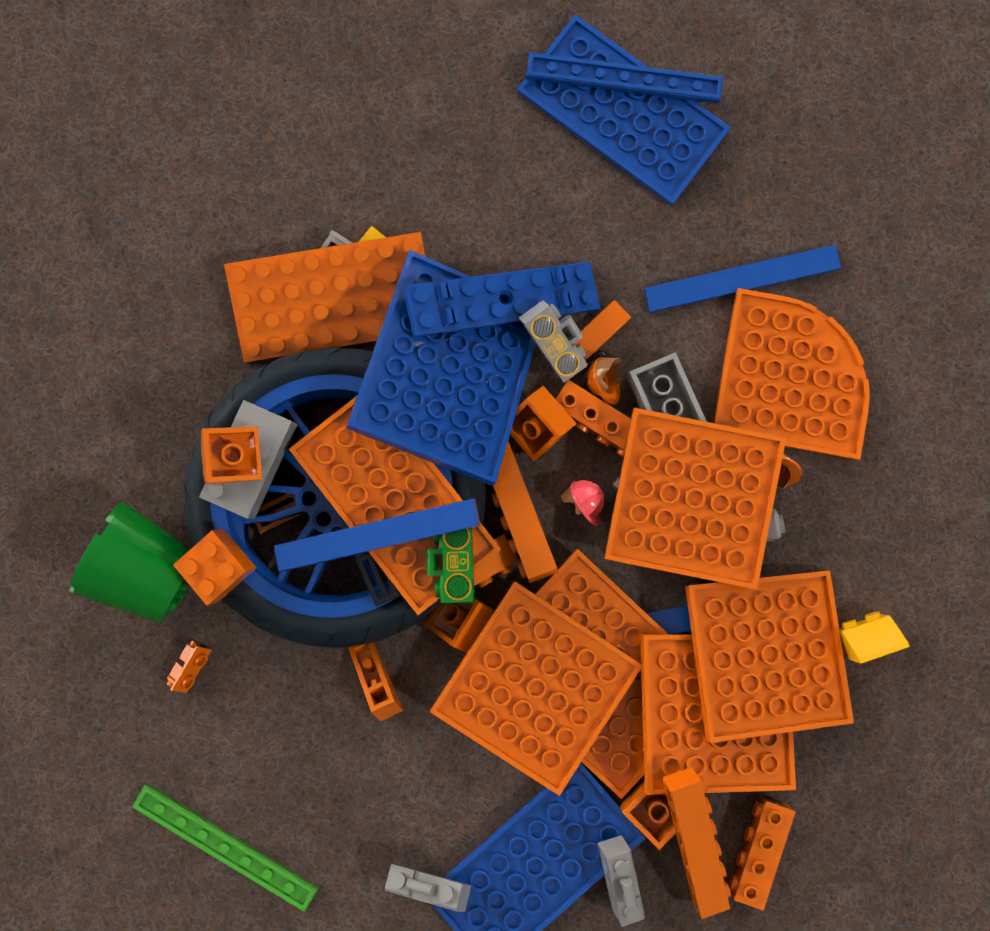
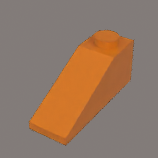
M374 642L348 647L371 713L381 722L402 712L403 708Z

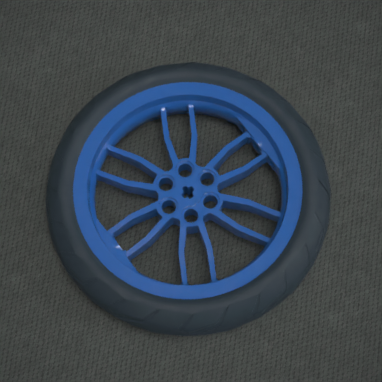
M328 347L294 353L260 367L232 388L214 408L203 428L231 427L243 400L281 417L286 413H290L306 436L311 430L298 414L297 408L316 401L331 399L352 400L358 395L372 352L360 349ZM200 433L190 457L184 490L187 529L192 547L212 530L224 528L256 566V569L223 598L237 613L256 627L275 636L304 645L344 648L369 644L391 637L415 625L441 604L440 598L420 615H417L402 595L376 607L369 589L343 595L315 593V587L327 561L316 564L305 590L287 582V577L291 570L280 572L279 576L274 574L260 560L251 547L248 524L279 521L307 512L310 520L296 540L311 537L315 530L325 534L334 532L337 528L346 529L349 526L288 448L284 453V457L306 477V482L302 487L270 485L267 493L295 494L296 506L272 515L247 519L200 498V493L205 485ZM435 464L463 501L469 499L476 500L479 520L483 525L486 500L485 483ZM310 492L316 495V502L312 506H308L305 503V496ZM327 512L331 516V522L324 527L320 524L319 518L321 514ZM364 553L357 554L355 556L357 558L364 555ZM366 559L363 562L368 574L375 582L374 587L379 599H382L384 596ZM388 580L383 581L389 595L393 594Z

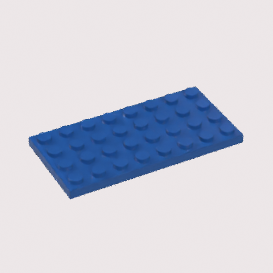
M576 14L544 53L647 67ZM526 78L517 88V93L671 207L731 129L730 126L693 100L529 80Z
M581 762L560 796L544 787L444 876V878L472 885L465 912H456L436 905L433 906L454 931H542L604 876L598 848L599 842L622 835L632 851L646 838L622 813L620 806Z

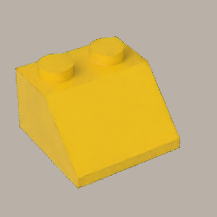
M879 611L865 615V620L856 622V620L841 623L842 628H839L845 659L860 664L910 647L891 616L880 614Z

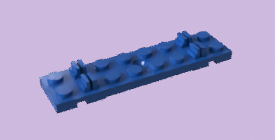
M590 262L405 285L402 288L413 338L521 322L519 320L521 315L542 300L549 306L554 304L561 316L595 312L601 309ZM501 295L507 298L506 304L500 301Z

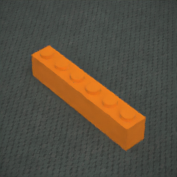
M508 441L497 481L493 485L495 493L491 494L496 508H502L504 516H501L500 520L504 530H510L513 539L508 541L513 554L519 553L522 562L517 565L522 578L528 577L531 583L558 573V569Z
M692 767L664 776L662 778L692 902L701 919L729 910L728 898L731 897V892L723 878L727 876L722 861H719V856H722V852L717 840L714 839V835H717V830L713 820L709 817V814L712 813V808L709 800L704 795V792H707L705 780L702 776L698 777Z

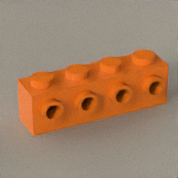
M568 380L557 396L556 401L577 423L574 427L585 434L589 431L596 435L595 440L605 447H608L610 444L618 449L616 453L624 458L631 419Z
M760 796L759 802L756 801L752 808V816H754L752 824L746 827L744 833V841L746 842L743 851L740 850L736 857V865L738 867L735 875H731L728 882L734 901L764 911L796 812L789 805L764 796Z

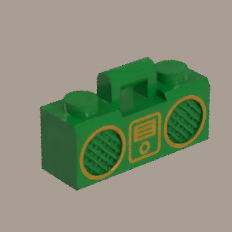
M469 528L434 536V543L439 544V549H426L427 576H440V581L435 582L436 598L441 597V603L475 602L473 529ZM437 554H443V570H437Z

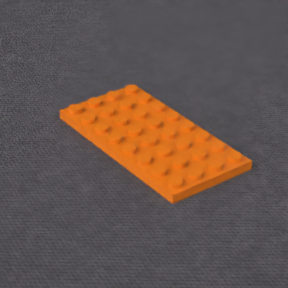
M421 232L224 264L244 363L287 356L308 350L377 341L409 250L425 256Z
M357 396L289 448V451L349 528L463 501L433 462L346 429ZM481 523V526L472 528L474 571L502 550ZM434 537L369 552L417 615H420L441 598H436L435 582L440 581V576H427L426 549H439V544L434 543ZM437 554V570H443V554Z

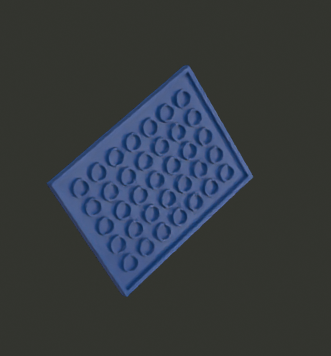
M409 250L346 429L493 486L498 478L535 348V342L521 322L413 338L402 288L405 285L471 276ZM501 295L500 301L506 304L507 298Z

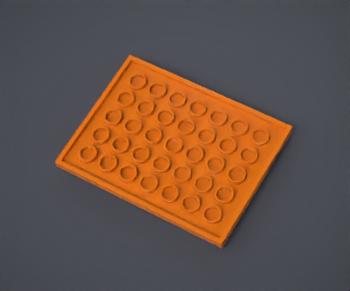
M577 548L559 566L558 573L552 574L534 593L640 663V635H669ZM641 670L582 760V763L621 799L644 775Z

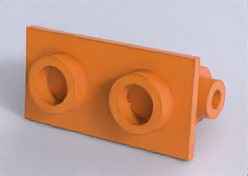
M193 639L190 643L186 644L179 657L185 664L182 665L176 662L167 677L168 682L166 684L171 687V691L188 692L193 686L199 671L206 664L208 656L212 651L211 648L201 647V643Z

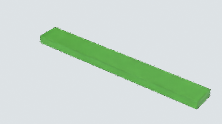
M148 783L144 786L132 808L305 912L319 888Z

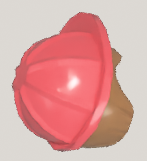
M581 480L572 482L570 487L561 495L562 501L564 503H573L576 507V514H583L592 525H600L601 519L599 514L604 506V493L602 489L591 481Z

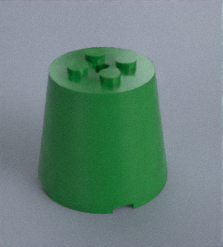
M122 501L105 519L104 523L108 524L102 535L95 534L73 574L69 585L71 586L69 592L162 624L169 613H174L187 592L186 589L189 584L173 565L190 548L134 507Z

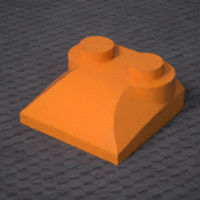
M258 426L203 428L201 430V453L205 484L222 485L224 483L262 480Z

